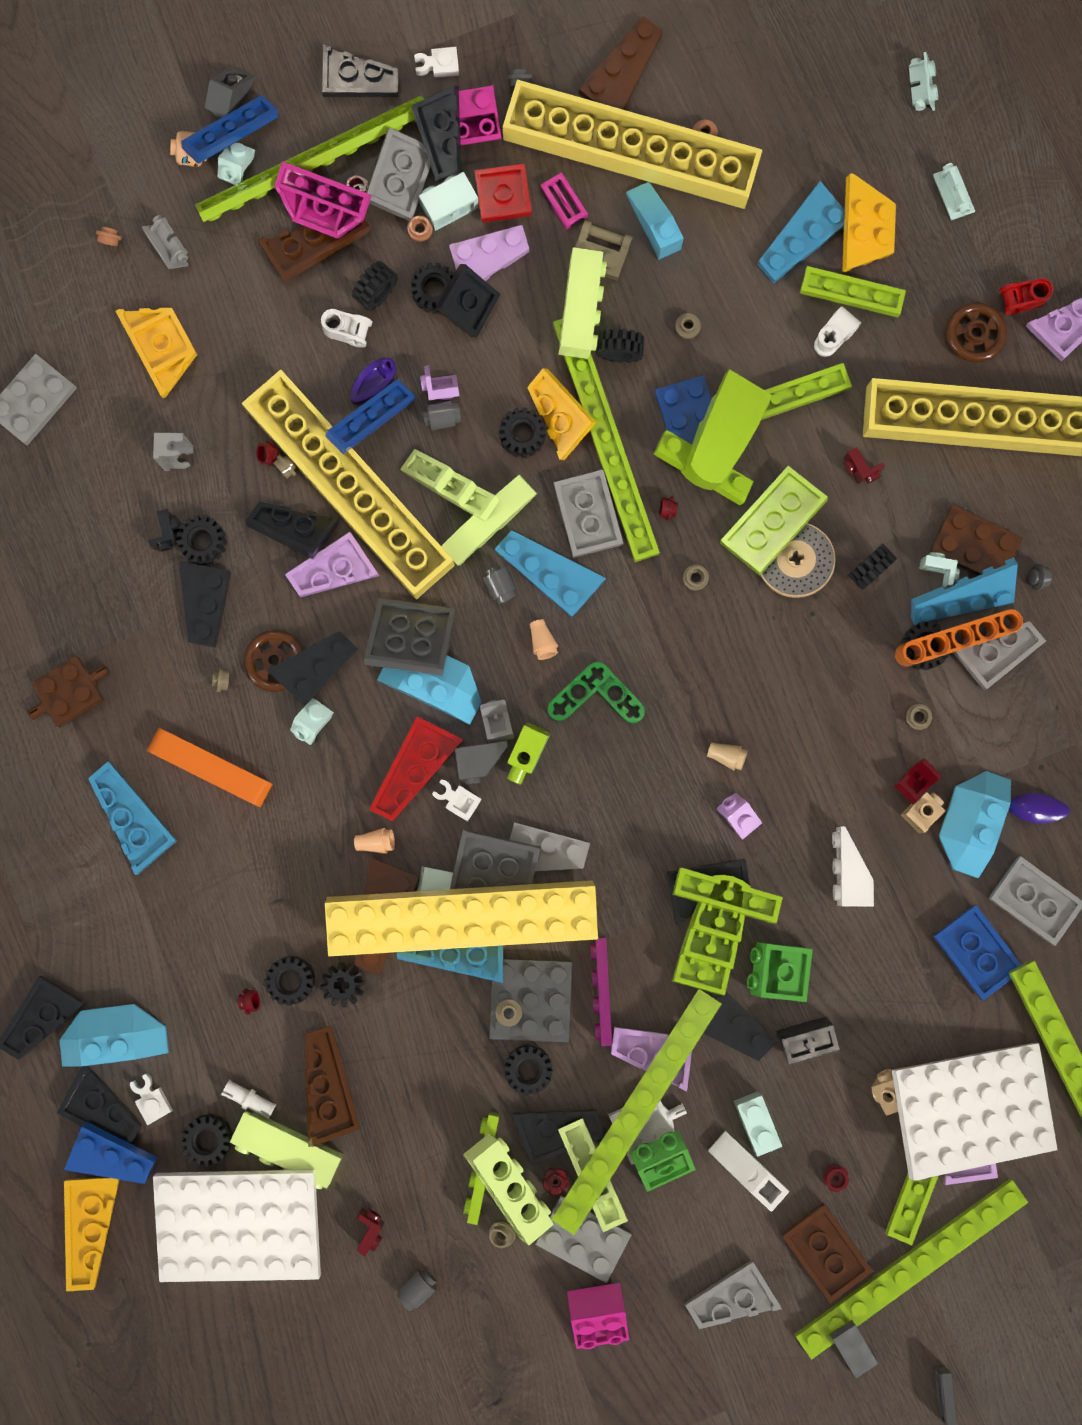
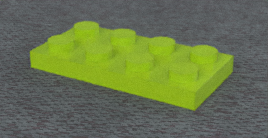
M787 466L720 540V544L758 575H761L827 502L828 496L791 467Z

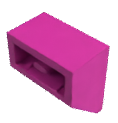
M493 86L459 91L461 146L501 139Z
M620 1283L567 1291L576 1349H592L604 1344L617 1345L629 1340Z

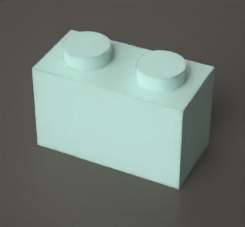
M464 172L459 175H450L440 185L436 187L430 186L419 195L420 206L431 221L434 231L479 208L478 196Z
M758 1091L733 1101L752 1150L757 1157L782 1147L764 1099Z

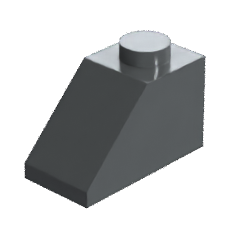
M231 66L214 76L209 81L204 108L212 111L219 118L238 109L248 94L255 76L235 66Z
M507 741L455 748L459 780H465L466 785L481 783V778L488 776L508 749Z

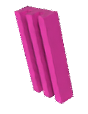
M562 172L540 185L541 191L566 230L571 228L572 224L576 225L579 223V220H584L588 217L587 211ZM559 181L578 210V214L574 213L556 182ZM551 186L554 193L556 194L561 204L570 216V219L567 218V216L561 209L560 205L558 204V202L556 201L548 187Z

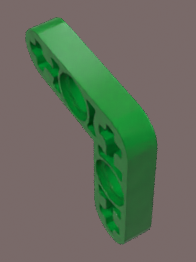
M600 662L590 664L551 700L548 706L550 718L561 722L569 718L597 692L629 724L640 722L645 713L642 703L606 665ZM593 668L595 670L601 668L603 670V679L601 681L598 678L591 683L595 688L590 690L588 684L581 680V678L585 676L586 680H588L593 674L591 671ZM582 685L585 688L586 694L582 699L572 697L571 689L573 686ZM618 686L622 690V697L619 700H611L608 697L607 692L610 687ZM566 694L568 699L576 705L572 708L569 703L564 708L566 713L564 716L561 714L555 716L553 714L555 710L553 705H562L566 701L562 696ZM626 696L631 699L627 701L631 708L635 706L639 708L637 712L638 718L634 716L627 717L628 709L624 705L621 709L617 707V705L625 700Z

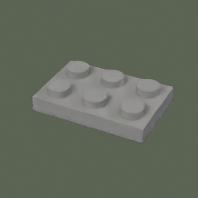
M392 128L388 129L366 193L372 195L369 204L407 221L413 218L419 201V195H421L431 166L424 143Z
M35 354L0 394V424L28 446L77 387Z
M604 470L553 482L573 558L623 545Z
M1017 856L988 898L1052 946L1057 945L1082 909V900L1021 856Z
M560 1194L554 1208L551 1211V1214L549 1215L550 1219H552V1217L558 1210L559 1206L565 1199V1196ZM593 1211L589 1212L575 1235H572L551 1220L554 1225L537 1238L536 1245L607 1283L632 1235L631 1232L620 1226L603 1232Z

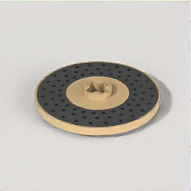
M807 523L763 571L761 577L769 588L780 595L792 598L812 595L821 590L833 574L835 567L833 545L823 531ZM793 554H797L798 558H803L800 560L799 565H795L794 561H789L792 559Z

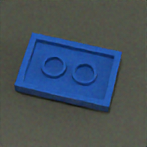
M704 375L655 389L654 392L666 430L690 444L693 443L698 425L704 419L711 401Z
M972 905L932 936L982 1001L1011 980L1009 971L1022 965L977 905Z

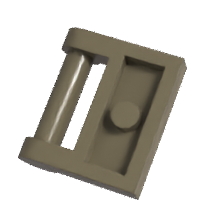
M585 220L575 248L603 252L602 261L607 262L605 277L618 281L633 236L628 234L623 236L592 225L593 222ZM591 235L621 246L620 252L587 241L588 236Z

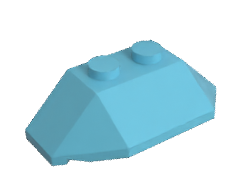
M449 656L446 658L443 676L383 667L377 681L471 725L482 702L470 667Z
M985 771L955 786L939 833L940 841L953 870L975 878L980 877L995 852L1011 803L1010 779Z
M136 1004L82 1010L60 1039L62 1067L89 1066L136 1060L169 1053L166 1026Z

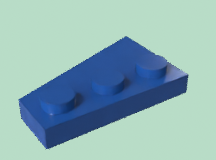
M85 1122L80 1129L64 1170L145 1184L158 1157Z

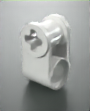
M841 306L820 330L814 342L816 353L822 357L834 354L855 333L861 322Z
M329 309L323 313L321 324L324 334L328 338L364 348L367 344L365 341L368 327L372 326V320L361 315ZM337 320L340 324L337 328H329L327 326L328 322Z

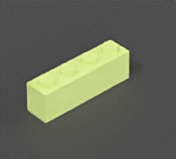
M575 247L572 249L558 355L589 359L591 350L596 351L598 335H593L594 326H599L601 311L596 310L597 301L602 302L604 286H599L600 277H605L607 262L602 261L603 252Z
M250 1109L243 1113L230 1143L235 1145L237 1151L247 1155L251 1152L259 1156V1161L269 1166L276 1164L284 1168L283 1170L315 1169L317 1189H322V1187L328 1188L344 1155L324 1144L308 1147L307 1136L276 1121L267 1120Z

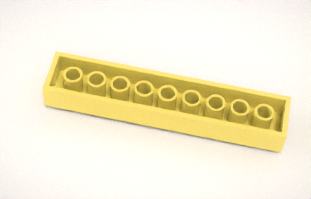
M521 80L516 82L503 124V140L742 209L746 207L762 153V149Z
M279 370L242 402L248 414L284 454L293 461L302 474L416 600L455 566L454 560L352 448L345 454H342L325 437L327 430L332 428V425L282 370Z
M872 378L866 387L863 437L1082 456V397Z
M593 880L327 897L325 901L328 956L598 939L596 891Z

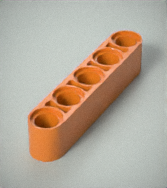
M1006 610L911 640L897 647L895 659L900 665L907 667L1019 631L1023 625V617L1016 610ZM1004 617H1007L1010 621L1009 629L1003 623ZM980 624L986 628V636L981 635L979 632ZM956 632L961 634L963 638L962 644L956 642ZM931 640H935L938 643L939 649L937 652L932 650ZM908 647L914 651L915 656L913 660L909 659L906 655Z
M160 727L147 749L148 752L258 807L262 806L273 785Z

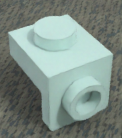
M237 142L225 148L218 157V178L234 185L243 182V172L254 159L255 150Z
M931 552L921 559L919 569L944 574L942 586L946 589L957 583L960 569L956 568L958 561L946 559L944 554Z
M312 698L294 718L290 731L294 733L296 738L311 745L320 730L332 718L334 712Z

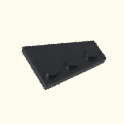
M259 502L247 517L246 526L314 559L339 524L340 516H319L317 512L307 510L306 513L292 511L290 507Z
M338 631L266 671L305 706L351 658L358 648Z
M744 858L685 868L708 876H734L750 885L747 864ZM678 870L667 872L676 925L693 915L698 903L694 900L673 895Z

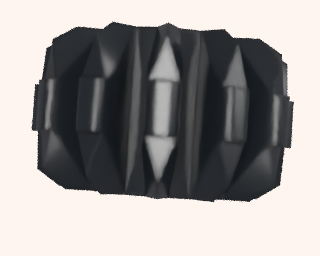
M344 962L338 963V970L333 965L329 966L328 969L332 976L327 973L322 974V978L329 982L320 985V989H329V992L324 994V999H328L331 995L334 996L331 1002L333 1006L341 999L343 1008L347 1007V997L351 1003H357V998L354 994L359 996L364 994V991L357 988V986L365 985L366 981H357L356 977L360 976L363 972L358 970L353 974V963L349 964L347 970H345ZM340 977L344 978V982H349V986L345 988L346 991H342V987H337V983L341 981Z

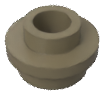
M690 313L682 314L675 323L676 333L684 339L696 337L701 328L698 317ZM685 322H690L693 325V327L691 329H687L684 327L683 324Z
M278 455L277 460L273 463L286 479L291 475L294 477L296 475L294 469L297 466L287 455L284 458Z
M700 565L689 566L683 574L685 586L693 591L703 589L709 580L707 570ZM691 575H699L700 581L693 582L691 580Z
M219 666L218 671H213L211 686L216 687V692L221 690L227 691L229 670Z
M915 704L907 710L906 722L912 729L923 730L931 724L932 713L927 706ZM915 713L922 715L921 722H917L914 719Z
M506 999L498 1004L496 1018L500 1024L510 1027L516 1025L521 1020L522 1008L518 1002ZM511 1008L514 1011L513 1017H505L504 1010Z
M504 1221L493 1223L489 1230V1239L495 1247L505 1248L514 1242L516 1235L510 1224Z

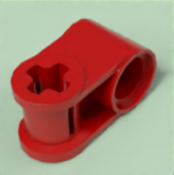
M1038 278L1026 282L1011 283L1001 287L999 292L1004 298L1006 306L1004 310L1005 315H1014L1042 307L1053 293L1052 283L1048 279ZM1033 290H1040L1043 297H1037Z

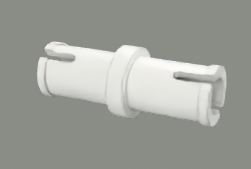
M230 1079L221 1094L242 1105V1109L246 1110L248 1108L267 1120L276 1106L275 1103L255 1094V1090L251 1089L249 1091Z

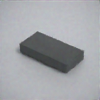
M852 1320L829 1334L855 1378L878 1365Z
M945 1365L935 1366L940 1421L943 1425H957L951 1372Z

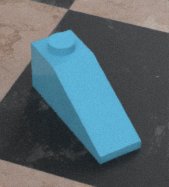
M647 182L627 191L626 195L658 260L681 250L684 238L673 215L652 185Z

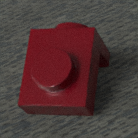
M857 447L848 451L843 458L845 460L843 464L847 473L853 475L858 484L864 481L869 484L881 477L880 472L885 468L884 464L880 463L869 469Z
M923 758L910 767L894 787L913 805L920 800L934 783L940 780L942 775L932 764Z
M361 1209L357 1216L358 1220L369 1226L356 1250L363 1256H366L369 1249L373 1252L375 1251L382 1239L378 1234L385 1223L381 1220V1215L371 1209L367 1211Z

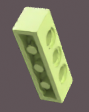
M488 1134L463 1155L517 1236L527 1245H530L554 1225L549 1218L551 1211L542 1200L538 1201L535 1196L537 1190L528 1179L525 1181L521 1173L524 1171L520 1164L514 1158L510 1159L507 1154L510 1151L507 1144L500 1137L496 1139ZM500 1161L499 1169L493 1172L494 1165ZM514 1183L513 1190L507 1193L509 1185ZM528 1204L527 1210L521 1214L523 1206Z

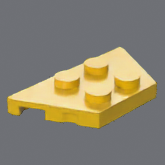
M852 173L846 177L843 272L892 255L895 243L896 203Z
M144 308L139 309V311L118 309L116 313L162 398L167 397L197 356L172 308H159L157 310Z

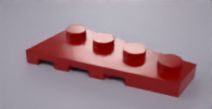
M417 716L369 810L390 821H394L452 755L455 748H458L464 740Z

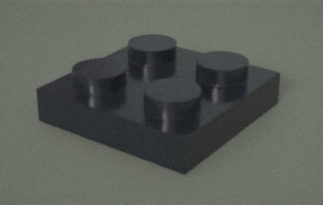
M460 264L436 309L470 337L477 338L500 293L466 264Z

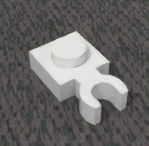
M456 47L431 49L432 56H427L423 53L414 55L415 63H424V66L416 67L417 76H425L429 71H434V78L459 76Z
M441 780L440 783L446 787V792L443 795L433 792V796L438 800H448L449 802L445 808L468 822L482 799L461 786H458L457 790L453 791L447 781Z
M146 1073L142 1076L145 1080L144 1087L138 1086L136 1080L130 1083V1087L133 1092L140 1094L141 1098L135 1101L146 1124L149 1125L170 1113L173 1109L161 1087L156 1090L152 1089V1077Z

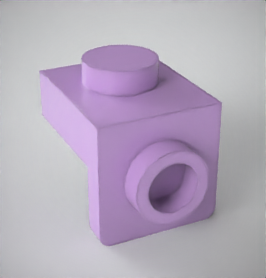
M429 365L424 366L425 375L420 376L422 391H428L429 400H449L459 396L457 375L431 378Z
M737 793L727 797L717 807V811L728 821L742 840L762 824L749 803Z

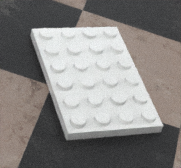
M1028 1043L892 1070L908 1174L911 1180L925 1179L1057 1150L1039 1043Z
M315 1169L156 1173L153 1176L159 1282L311 1280L320 1278Z

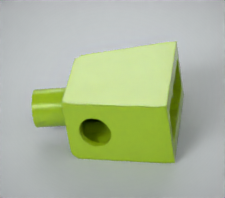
M530 722L524 725L507 762L512 765L507 779L521 785L526 773L532 774L551 732ZM522 752H527L530 755L528 761L521 758Z

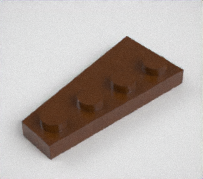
M643 16L581 86L579 94L587 100L624 110L662 37V30Z
M364 219V221L338 239L303 225V228L291 232L285 230L279 232V236L270 239L264 237L258 239V242L285 283L368 234L371 230Z
M370 857L365 895L414 892L420 877ZM389 953L356 955L354 966L380 975Z
M326 1026L303 1034L308 1147H314L360 1129L332 1026Z

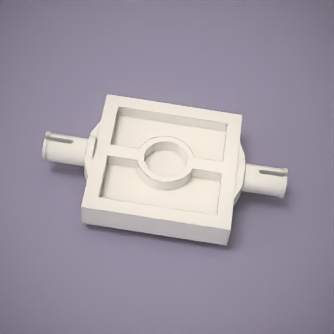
M661 1101L659 1102L627 1152L631 1165L634 1162L629 1152L634 1151L640 1144L658 1140L667 1132H675L673 1120L687 1114L682 1103L668 1110ZM622 1108L608 1114L612 1124Z

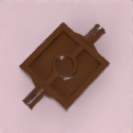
M74 656L32 682L39 695L40 703L27 710V713L34 720L47 712L57 727L64 726L104 701L98 690L97 680L109 674V670L102 664L90 672L85 668L81 659L78 656Z

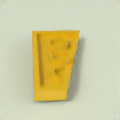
M90 1177L66 1179L64 1181L66 1291L94 1290L96 1287L119 1179Z

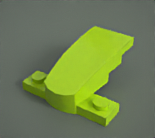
M729 369L725 373L716 395L712 397L704 419L698 425L693 443L690 444L666 430L662 434L653 454L681 470V473L694 485L707 490H715L738 505H742L754 481L732 468L751 440L773 395Z
M679 868L673 895L694 900L698 903L689 923L672 981L724 996L730 970L734 967L738 943L741 942L745 916L775 924L777 923L783 897L750 888V885L734 876H708Z

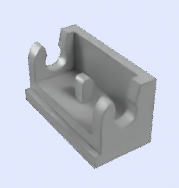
M154 433L153 459L164 471L190 467V463L178 461L179 455L194 453V446L183 433Z

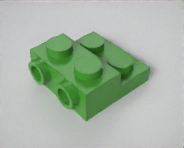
M756 942V947L752 948L750 952V960L754 963L753 974H750L747 978V987L751 990L750 995L807 1002L813 949Z
M679 1130L667 1132L658 1140L640 1144L634 1151L629 1152L647 1192L696 1170Z

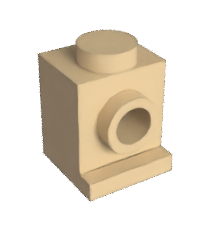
M926 792L918 802L913 805L911 804L901 816L918 833H925L945 812L941 807L944 802L935 793L932 792L929 795ZM925 806L931 809V813L928 816L923 812Z

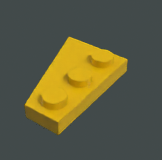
M543 368L527 388L539 415H542L548 427V435L550 439L554 440L558 449L556 452L559 459L565 460L597 422L548 369Z

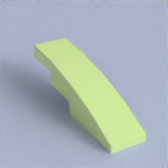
M416 449L413 450L400 469L423 486L483 521L487 520L500 501L495 495L476 486L473 481L454 472L449 466Z
M518 475L495 495L500 501L486 521L473 515L441 547L458 566L461 565L475 550L482 547L498 530L502 529L537 495V492L521 475Z
M583 1118L558 1129L578 1177L596 1150V1146ZM610 1180L593 1206L603 1232L628 1221Z

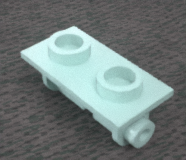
M924 52V60L914 58L909 65L911 85L920 83L919 86L911 87L912 105L917 111L924 110L926 108L925 105H930L934 111V101L938 100L937 85H933L932 77L936 76L934 60L930 61L927 53Z
M949 163L943 166V171L933 174L951 221L975 212L957 166Z

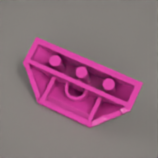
M283 161L275 183V188L294 222L338 239L364 221L372 196Z

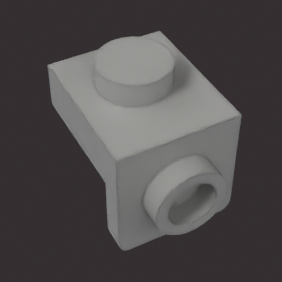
M492 700L480 705L488 744L514 739L506 701Z

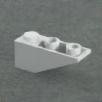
M836 827V832H833L832 835L833 848L837 849V858H834L832 863L833 874H837V885H833V900L837 901V906H874L873 878L846 827Z
M724 1131L708 1149V1152L771 1212L789 1193L785 1185L728 1132Z

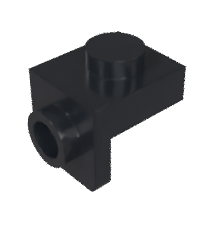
M167 509L156 511L163 536L148 540L149 546L154 550H158V552L173 549V545H176L179 540L177 537V531L180 530L176 515L172 516Z

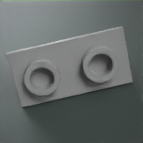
M157 215L152 220L154 222L153 225L142 226L143 231L168 269L189 265L186 261L188 259V251L183 247L177 236L171 238L174 231L165 217L162 218L161 215Z

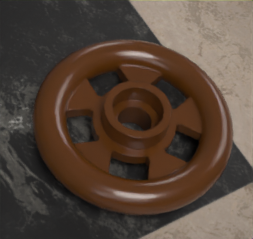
M969 303L958 308L949 318L946 327V338L952 351L960 358L969 362H984L994 358L1003 349L1007 339V327L1001 314L993 307L983 303ZM979 314L990 318L987 324L977 320ZM964 316L970 320L965 327L959 323ZM972 330L978 331L980 336L975 337L972 334ZM989 330L997 332L996 340L988 339ZM963 334L965 340L968 342L963 346L960 344L957 336ZM984 344L985 351L975 352L974 346Z
M280 630L263 632L249 643L245 651L244 668L246 674L253 684L263 690L270 692L286 690L278 681H268L269 673L266 670L275 666L270 664V659L273 656H277L279 658L278 663L304 649L301 643L287 632ZM269 641L272 648L262 653L259 647ZM283 642L292 648L288 654L279 649ZM262 659L264 670L256 671L254 661Z

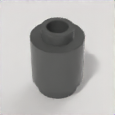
M451 401L430 404L427 405L428 410L423 411L425 425L431 426L432 431L455 427V424L462 423L458 402L451 403Z
M496 565L485 571L487 576L483 578V581L493 601L496 600L498 605H502L517 597L515 593L517 589L506 567L500 568L499 565Z
M417 1270L400 1287L397 1299L410 1312L414 1308L418 1309L437 1290L434 1285L437 1282L435 1277L428 1270L424 1272Z

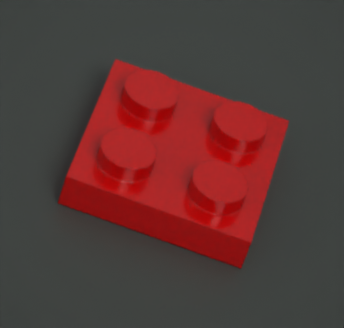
M525 164L474 170L482 223L532 216Z

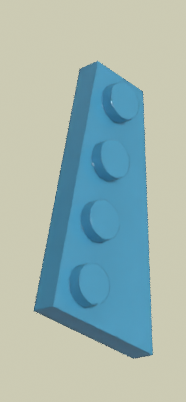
M821 181L757 264L773 284L844 229L845 209Z
M512 530L494 549L499 556L571 618L606 580L605 577Z
M1013 557L1005 561L1006 565L997 569L991 566L982 570V575L970 580L964 577L957 580V583L948 589L942 586L911 599V620L913 624L916 625L921 622L925 623L1014 603L1018 566L1016 560Z
M108 761L88 778L102 808L110 820L109 823L113 831L117 834L124 854L127 855L135 875L140 874L178 841L111 762Z
M503 945L397 952V959L503 983Z

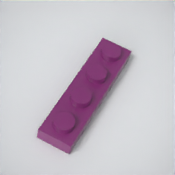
M598 937V939H595V943H590L591 959H596V970H592V986H597L598 997H593L594 1013H599V1023L594 1024L595 1040H600L601 1046H612L606 937Z

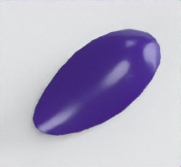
M383 357L365 367L357 376L350 392L351 402L354 404L365 403L390 385L396 373L395 362L391 358Z
M1027 793L1017 796L1011 801L1008 809L1017 818L1037 824L1055 822L1065 818L1070 813V809L1066 804L1041 793Z

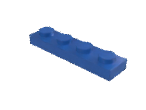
M260 95L182 140V149L199 164L278 118V109L263 95Z
M397 379L327 430L325 437L342 454H345L410 405L416 396Z

